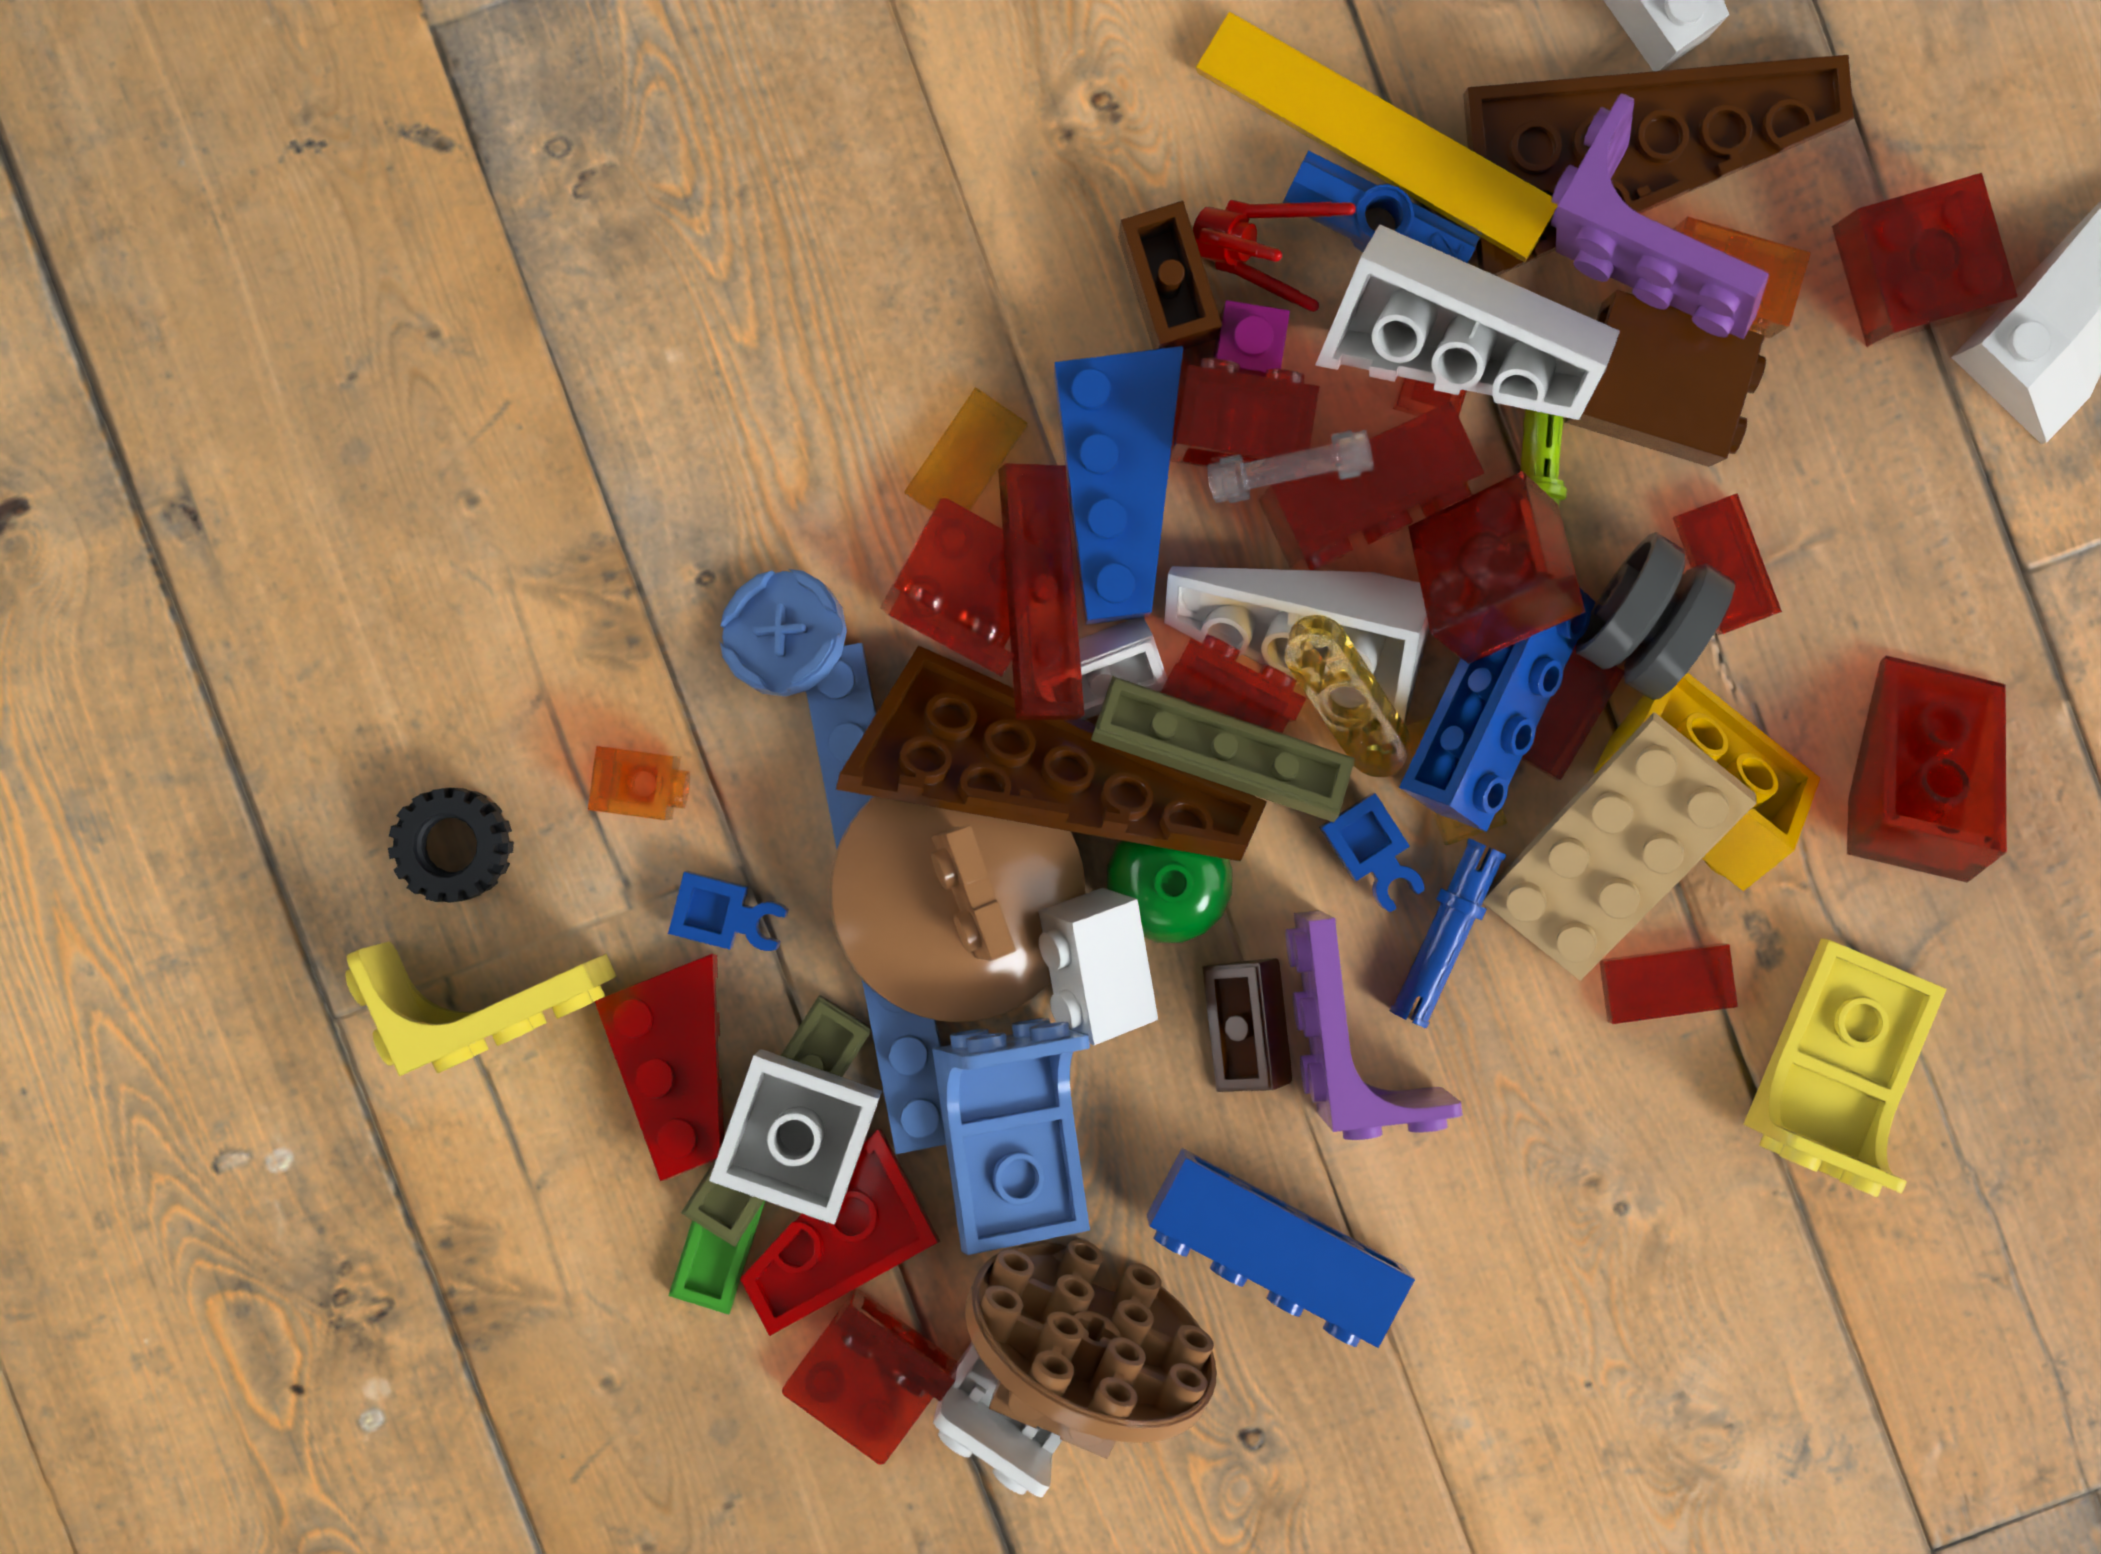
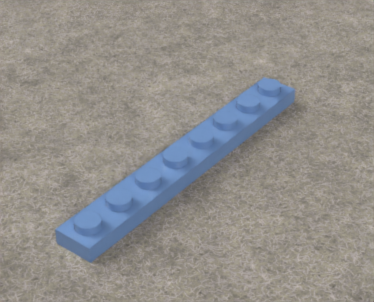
M862 642L845 645L841 657L830 674L806 691L836 849L849 823L864 804L873 797L836 790L839 773L877 713ZM862 980L895 1153L900 1154L946 1145L932 1048L941 1047L936 1020L915 1015L889 1003Z

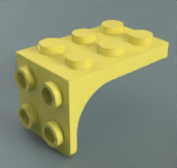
M1821 938L1744 1121V1125L1763 1134L1759 1146L1816 1172L1819 1170L1839 1179L1840 1182L1875 1197L1879 1196L1882 1186L1902 1193L1907 1181L1895 1176L1889 1168L1887 1159L1888 1137L1895 1112L1947 989L1834 941Z
M390 941L361 948L348 954L347 962L350 969L345 972L346 982L352 996L359 1005H367L377 1026V1029L373 1031V1040L380 1057L388 1066L394 1065L399 1076L432 1062L437 1074L488 1050L489 1048L484 1039L487 1036L492 1035L496 1046H499L546 1024L547 1021L542 1012L552 1007L558 1019L605 997L600 985L617 977L607 954L485 1009L459 1012L434 1004L416 989L404 968L396 948Z

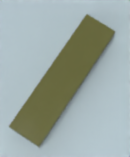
M1112 676L1091 738L1092 741L1331 822H1335L1340 814L1355 761L1353 757Z
M819 995L781 1056L843 1077L872 1030L864 1022ZM715 1160L681 1213L735 1247L764 1200L710 1182L709 1180L716 1163Z

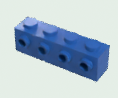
M1512 557L1508 558L1399 786L1400 789L1436 814L1487 832L1495 813L1504 805L1508 794V786L1523 755L1528 752L1534 742L1536 727L1550 698L1558 691L1561 685L1563 670L1578 639L1584 635L1589 626L1591 611L1596 603L1563 571Z
M1181 1148L1146 1214L1149 1227L1157 1230L1153 1239L1162 1246L1185 1257L1188 1256L1191 1249L1213 1260L1210 1269L1220 1277L1241 1287H1244L1247 1279L1270 1290L1266 1298L1275 1306L1297 1317L1301 1316L1304 1309L1326 1320L1323 1325V1329L1353 1347H1357L1361 1339L1377 1348L1380 1347L1415 1281L1404 1265L1184 1148Z

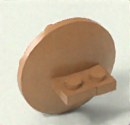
M874 796L857 812L844 832L835 853L829 886L830 910L837 939L846 958L861 979L889 1003L921 1017L947 1022H972L989 1019L1021 1006L1043 990L1051 982L1049 967L1043 960L1039 948V937L1043 931L1038 911L1086 894L1083 864L1071 831Z
M1075 1239L1070 1241L1067 1246L1056 1243L1025 1244L1000 1251L991 1257L978 1271L965 1305V1318L971 1341L985 1365L999 1380L992 1394L988 1409L1035 1429L1036 1427L1045 1429L1059 1435L1061 1440L1106 1459L1116 1441L1143 1443L1165 1440L1187 1431L1200 1419L1216 1386L1217 1369L1212 1351L1214 1343L1212 1338L1200 1328L1190 1312L1161 1286V1278L1154 1270L1141 1264L1129 1265L1116 1292L1092 1283L1103 1261V1254L1098 1247L1088 1241ZM1066 1248L1061 1261H1058L1053 1254Z

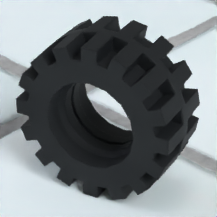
M464 788L435 789L413 798V802L409 806L402 807L396 815L400 819L397 825L391 826L389 837L394 838L393 847L388 848L389 859L395 858L397 867L393 870L398 879H405L408 883L407 889L414 894H422L426 896V900L433 902L452 903L466 901L480 896L485 891L491 890L499 883L497 881L498 878L506 873L510 865L507 859L509 854L513 853L514 842L509 841L508 834L512 829L509 821H504L501 816L502 809L496 803L488 801L486 799L487 796ZM446 818H457L467 823L474 831L477 840L476 854L472 862L463 870L457 872H447L437 867L429 858L426 849L427 836L431 828L440 820Z

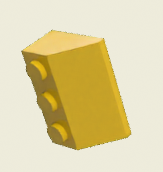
M1687 672L1676 686L1661 699L1651 700L1643 695L1610 737L1593 773L1596 774L1649 716L1655 712L1756 793L1757 803L1702 858L1712 871L1726 877L1739 889L1745 891L1795 851L1821 778Z

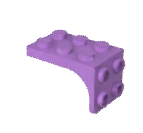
M1621 93L1611 110L1604 107L1599 109L1584 139V145L1590 148L1580 167L1576 168L1569 165L1555 188L1552 202L1558 206L1552 217L1551 226L1557 228L1556 252L1574 260L1573 265L1575 268L1594 280L1606 282L1609 278H1613L1632 287V293L1639 300L1652 307L1667 309L1670 305L1692 315L1693 323L1707 333L1718 337H1727L1730 333L1744 339L1756 318L1769 273L1637 213L1620 198L1610 179L1629 145L1634 98Z
M1319 910L1294 913L1296 928L1286 929V947L1290 967H1296L1297 972H1301L1303 991L1293 992V1008L1297 1030H1303L1305 1038L1308 1037L1310 1055L1300 1056V1068L1305 1094H1311L1312 1102L1316 1103L1317 1114L1333 1132L1342 1131L1343 1139L1364 1140L1380 1137L1383 1135L1382 1126L1406 1123L1409 1132H1432L1446 1129L1448 1127V1118L1460 1117L1463 1114L1461 1101L1444 1088L1427 1087L1392 1091L1373 1087L1361 1080L1354 1067L1350 1051L1335 918Z

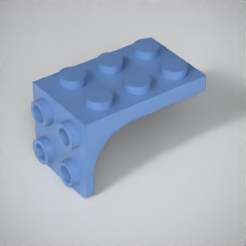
M1050 1018L1019 1021L1012 1023L1013 1034L1010 1035L1005 1033L989 1034L988 1029L961 1031L950 1034L951 1045L932 1048L961 1251L967 1255L1090 1231L1070 1091L1072 1054L1074 1051L1090 1048L1088 1034L1069 1030L1068 1022L1050 1023Z

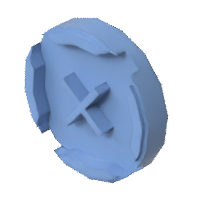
M789 569L791 572L782 571L775 573L772 570L756 575L737 589L724 609L720 626L724 628L722 635L723 644L720 642L723 659L738 679L762 694L786 697L810 690L830 674L843 652L847 633L843 607L823 582L804 571Z

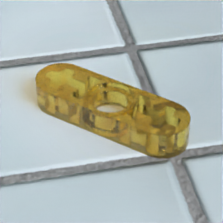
M1310 615L1298 620L1290 630L1285 649V662L1346 755L1355 758L1353 765L1360 772L1372 777H1387L1397 773L1406 762L1410 739L1408 728L1344 629L1336 621L1322 615ZM1310 641L1316 648L1327 646L1325 661L1316 649L1305 651V642ZM1325 665H1326V666L1328 667L1329 671L1324 675V670H1325ZM1339 687H1352L1360 691L1366 701L1357 707H1343L1332 699L1330 693ZM1372 720L1371 728L1369 730L1367 724ZM1370 732L1378 744L1387 745L1391 743L1390 750L1384 751L1378 744L1368 746Z

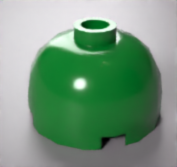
M1120 840L1107 865V889L1138 900L1145 938L1156 943H1183L1205 934L1222 918L1232 896L1233 869L1229 859Z

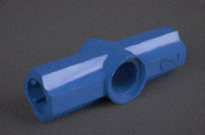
M1309 150L1283 200V203H1353L1356 206V211L1352 215L1308 218L1350 238L1353 245L1362 253L1375 233L1369 227L1365 217V211L1371 208H1381L1388 211L1395 220L1396 228L1394 231L1466 263L1469 262L1480 238L1412 203L1407 193L1399 187L1389 184L1376 185Z

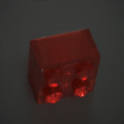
M1982 173L1858 208L1832 226L1866 347L1986 313L2018 297Z
M1203 358L1201 359V366L1188 365L1179 391L1170 461L1293 481L1308 462L1320 386L1305 384L1304 374L1286 369H1267L1265 377L1239 373L1240 364L1224 359Z
M1523 471L1408 526L1430 634L1468 664L1585 612L1559 506Z

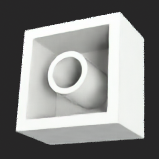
M760 1049L752 1058L709 1181L835 1224L882 1091Z

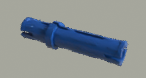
M1468 838L1466 843L1468 845L1448 889L1441 888L1436 897V900L1441 902L1399 995L1389 1010L1393 1014L1407 1020L1416 998L1420 997L1410 1020H1413L1412 1023L1427 1028L1430 1023L1429 1019L1475 919L1482 921L1487 909L1482 907V903L1502 861L1507 856L1489 847L1479 870H1476L1486 845Z

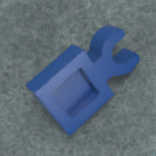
M1376 793L1369 794L1341 812L1335 822L1327 821L1319 827L1354 881H1358L1371 873L1374 878L1373 896L1378 905L1384 910L1392 912L1397 909L1394 901L1388 894L1390 883L1397 878L1405 879L1415 894L1425 891L1420 875L1412 868L1400 865L1395 858L1396 855L1409 848L1410 845Z
M685 871L668 934L730 950L734 946L736 934L741 933L745 934L750 944L757 949L773 951L779 948L781 941L775 938H768L761 933L759 929L760 919L766 914L785 918L788 915L789 909L776 901L762 902L754 907L745 905L748 886Z

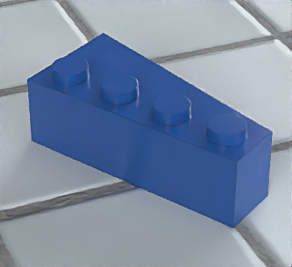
M1183 346L1054 363V381L1086 625L1146 618L1152 613Z

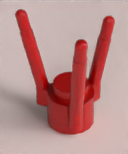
M1230 200L1225 210L1211 206L1203 208L1198 214L1192 230L1201 258L1215 261L1216 270L1235 274L1310 312H1315L1319 309V302L1316 299L1244 263L1251 256L1273 262H1278L1282 258V252L1279 249L1257 242V228L1255 224L1249 223V220L1255 218L1347 216L1355 213L1356 206L1351 202L1249 204Z

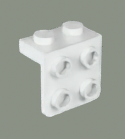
M971 1342L941 1385L933 1420L936 1428L940 1430L938 1436L947 1447L957 1454L970 1457L973 1453L994 1467L993 1474L1013 1492L1025 1494L1026 1491H1029L1037 1497H1043L1051 1484L1052 1455L1062 1440L1059 1435L1040 1427L1035 1429L988 1409L992 1394L999 1380L985 1365Z

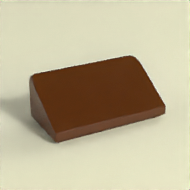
M1277 958L1203 966L1216 1092L1275 1090L1292 1082V1069L1279 960Z

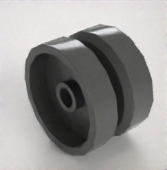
M1657 532L1649 534L1623 562L1591 611L1589 626L1576 643V653L1603 670L1612 668L1626 659L1624 664L1625 683L1651 700L1661 699L1690 670L1721 624L1734 594V580L1707 563L1688 569L1683 574L1685 568L1684 549Z

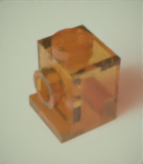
M596 746L588 810L658 820H672L674 808L684 809L686 807L690 788V771L679 770L680 756ZM644 771L651 773L656 780L655 790L648 796L639 794L635 788L636 777Z

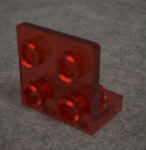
M940 498L880 608L890 617L1002 677L1014 656L1011 651L1005 648V645L1048 569L1051 557L947 498Z
M856 1288L788 1378L782 1388V1394L879 1465H883L933 1397L940 1402L954 1384L958 1361Z

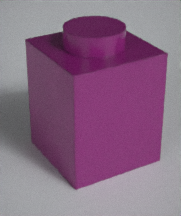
M1226 300L1220 313L1222 327L1215 341L1210 377L1272 387L1281 371L1290 310Z

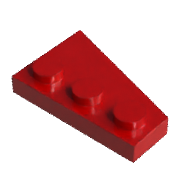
M713 953L594 1001L660 1181H666L717 1160L724 1140L722 1079L719 1078L718 1051L720 1014L717 1012L716 997L718 960L717 955Z
M877 1129L863 1144L835 1224L801 1214L740 1278L769 1336L941 1242L882 1129Z

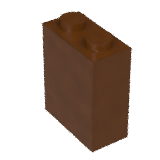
M1616 290L1601 303L1596 321L1620 331L1608 365L1580 419L1566 418L1565 423L1710 467L1727 459L1729 453L1735 454L1743 441L1747 428V418L1740 415L1747 393L1752 394L1755 392L1765 370L1766 357L1759 355L1765 335L1748 330L1744 339L1730 333L1727 337H1718L1700 329L1693 323L1692 315L1675 307L1668 306L1667 309H1658L1642 302L1633 294Z

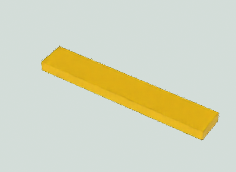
M1230 11L1196 66L1197 73L1386 183L1399 187L1407 195L1523 262H1526L1558 206L1552 202V196Z

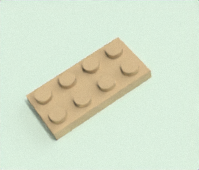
M1653 712L1492 883L1483 903L1581 981L1757 803L1756 793Z

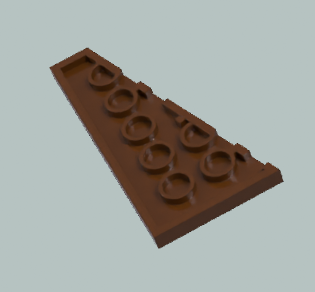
M1849 54L1468 87L1463 94L1468 149L1550 196H1553L1562 174L1569 165L1576 168L1580 167L1590 148L1584 145V139L1599 109L1604 107L1611 110L1621 93L1634 98L1629 145L1610 180L1620 198L1639 214L1831 132L1854 119ZM1550 221L1526 262L1519 260L1480 237L1476 245L1478 268L1498 276L1556 251L1557 228L1551 226Z
M919 645L839 773L836 790L1235 861L1242 860L1267 801L1254 795L1092 741L1091 738L1096 726L1095 724Z

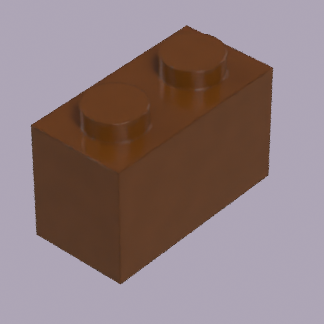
M1182 200L1122 219L1118 239L1153 350L1183 346L1184 350L1216 340L1222 323L1184 201Z

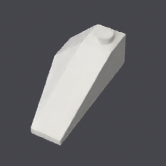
M2101 201L1951 357L2041 444L2047 443L2090 398L2101 375Z
M1172 566L1167 579L1164 623L1230 658L1244 655L1273 670L1270 679L1287 688L1294 681L1325 697L1322 706L1341 716L1403 731L1429 634L1437 587L1376 572Z

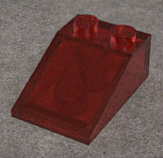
M1885 655L1879 663L1848 797L1847 855L1968 883L2007 853L2006 684Z

